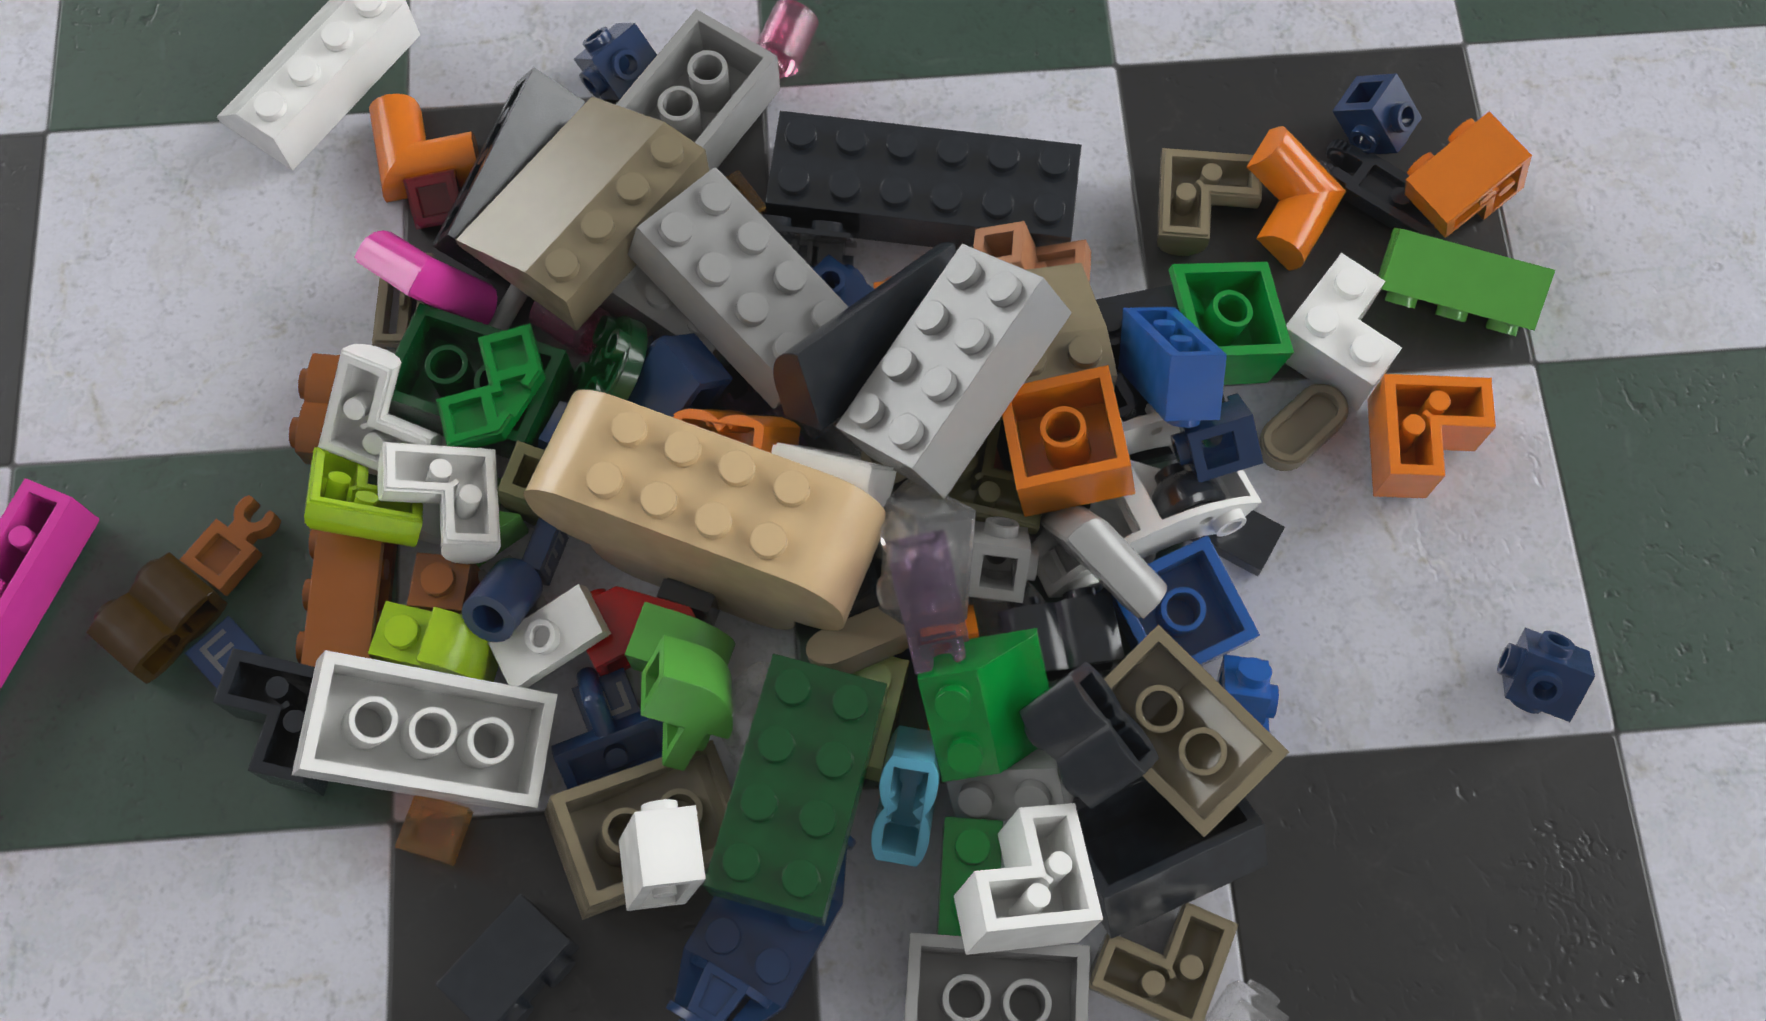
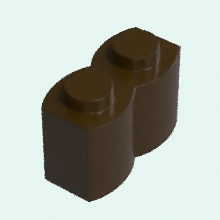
M169 552L159 559L146 563L138 571L135 582L129 592L118 599H112L103 604L96 612L94 621L86 633L129 672L145 684H148L176 661L188 643L199 637L218 619L228 603Z

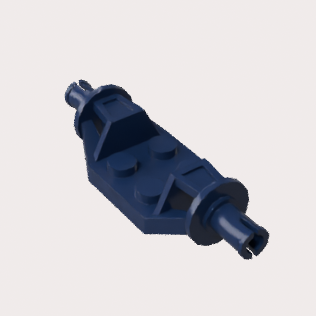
M851 835L849 836L825 926L714 896L683 947L675 1001L669 1000L665 1008L680 1016L678 1021H726L741 1000L747 996L750 1000L732 1021H768L783 1011L843 908L847 850L853 849L856 844L855 839Z

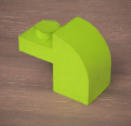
M385 601L368 654L373 659L494 682L499 668V664L488 644L490 641H486L470 631L463 620L462 614L438 607H433L432 611Z

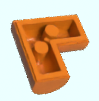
M397 93L387 94L372 101L369 106L382 194L386 203L407 199L403 179L407 177L455 168L459 187L463 186L479 155L477 141L472 131L426 140L421 108L414 98Z
M1280 126L1268 131L1247 168L1279 200L1256 239L1290 271L1303 266L1345 195L1346 190L1284 126Z

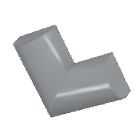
M1083 506L1047 512L1041 516L1040 525L1074 560L1087 568L1125 609L1138 619L1140 617L1144 619L1160 603L1166 593L1167 584L1103 518Z

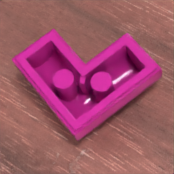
M384 230L373 232L364 239L354 256L357 259V263L407 296L435 308L489 325L495 313L497 293L491 284L432 258L392 232Z

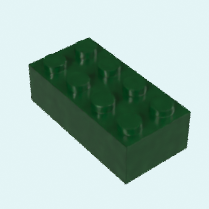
M773 653L703 884L710 895L825 926L886 706L887 683Z

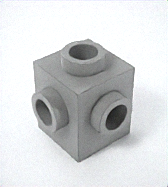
M989 517L985 522L972 521L970 539H959L956 558V571L965 572L966 596L977 597L989 602L1010 601L1023 603L1026 580L1035 581L1039 548L1031 547L1028 528L1020 527L1019 523L1013 519Z

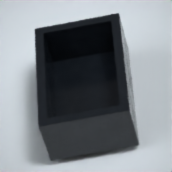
M1143 776L1093 809L1081 799L1072 802L1076 806L1103 916L1101 923L1111 939L1268 865L1265 824L1245 797L1205 837Z

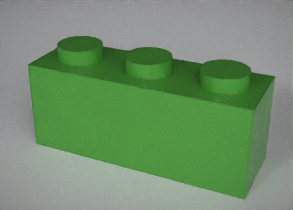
M1393 228L1378 277L1385 281L1381 288L1387 291L1385 301L1414 309L1418 299L1438 304L1435 311L1436 315L1466 322L1468 313L1488 318L1485 328L1516 336L1519 327L1535 331L1556 270L1405 229Z

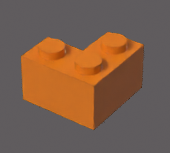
M1490 111L1476 122L1472 118L1463 122L1449 136L1448 141L1450 143L1435 156L1431 152L1424 154L1407 171L1409 177L1406 178L1405 195L1445 238L1476 213L1483 220L1524 188L1532 155Z
M1384 374L1367 399L1373 497L1427 498L1445 477L1444 450L1476 451L1496 428L1492 378Z

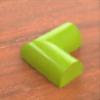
M314 447L304 513L305 524L310 529L416 547L423 524V503L380 501L377 485L368 484V467L319 447Z

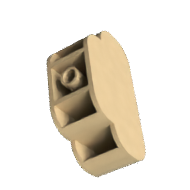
M578 390L573 393L524 492V498L529 507L540 518L562 532L590 544L601 558L621 571L658 587L661 586L664 578L683 582L714 594L721 611L762 626L781 630L794 628L796 622L823 630L835 631L843 629L887 523L886 512L882 505L868 493L845 480L616 396L593 390Z

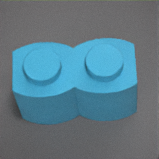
M899 725L890 738L880 778V798L871 834L872 851L876 860L917 867L927 852L935 799L940 780V770L929 730Z

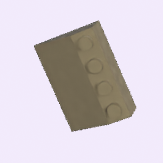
M591 97L456 239V242L465 251L577 331L637 265L627 255L636 228L709 172L706 150L664 121Z

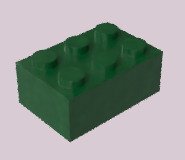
M419 303L395 352V355L400 358L401 366L388 414L444 436L436 399L489 385L478 337L504 330ZM536 341L546 379L506 440L483 446V449H495L496 455L510 459L517 441L537 447L538 439L559 401L565 402L571 390L574 370L565 350Z

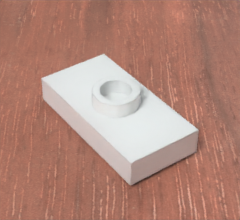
M578 584L525 618L509 639L503 642H489L488 644L508 685L528 688L609 636L611 632L587 586Z

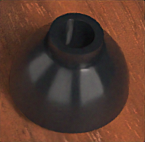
M1178 463L1162 468L1154 476L1157 487L1152 495V501L1162 520L1195 507L1226 499L1224 492L1212 479L1199 482L1193 471L1186 470L1185 466L1180 467Z

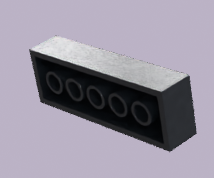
M780 111L765 200L767 215L791 218V223H795L798 228L811 229L812 220L842 223L846 233H851L853 238L925 247H935L940 243L950 242L955 244L956 250L959 249L961 244L973 248L975 229L1025 221L1036 247L1071 242L1082 145Z

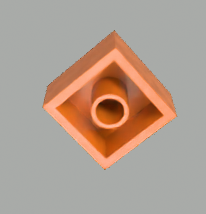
M1109 365L1028 382L1022 385L1002 414L1016 490L1024 517L1135 494L1131 462Z

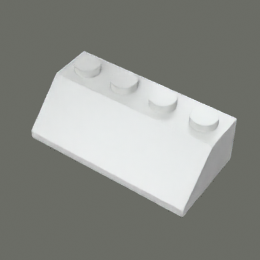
M329 0L217 116L218 120L293 171L420 36L406 0Z

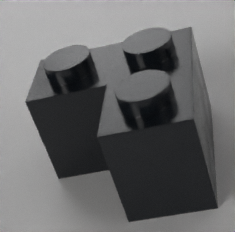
M232 648L213 703L236 718L264 724L248 771L270 784L324 796L329 781L292 775L315 667Z

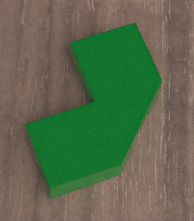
M531 324L478 337L489 385L436 399L447 446L479 448L506 440L546 379Z

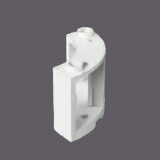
M1147 404L1145 408L1147 415L1137 416L1125 422L1121 420L1129 455L1165 446H1170L1174 453L1170 435L1179 433L1180 429L1164 421L1150 404ZM1132 462L1135 494L1115 498L1133 532L1124 539L1142 558L1194 538L1213 534L1219 537L1232 534L1245 525L1247 521L1245 516L1262 503L1244 470H1240L1212 479L1224 492L1225 500L1195 507L1162 520ZM1185 465L1186 470L1192 471L1189 465ZM1029 535L1030 545L1036 540V535ZM1056 546L1053 550L1047 551L1038 561L1037 575L1049 598L1063 597L1062 595L1065 592L1082 587L1096 588V593H1098L1104 587L1087 568L1074 560L1061 546Z

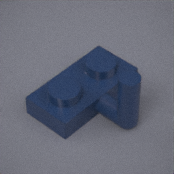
M591 667L581 669L576 675V680L584 710L593 730L551 746L553 758L567 790L661 758L663 751V722L641 716V711L614 721L605 700L597 671Z

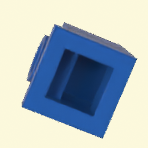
M1224 654L1216 681L1270 732L1269 718H1274L1277 712L1279 687L1278 685L1270 684L1272 668L1269 665V661L1254 657L1247 658Z

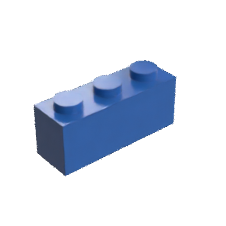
M1175 307L1123 308L1118 365L1120 372L1161 418L1172 426L1191 428L1198 426L1201 420H1220L1227 354Z

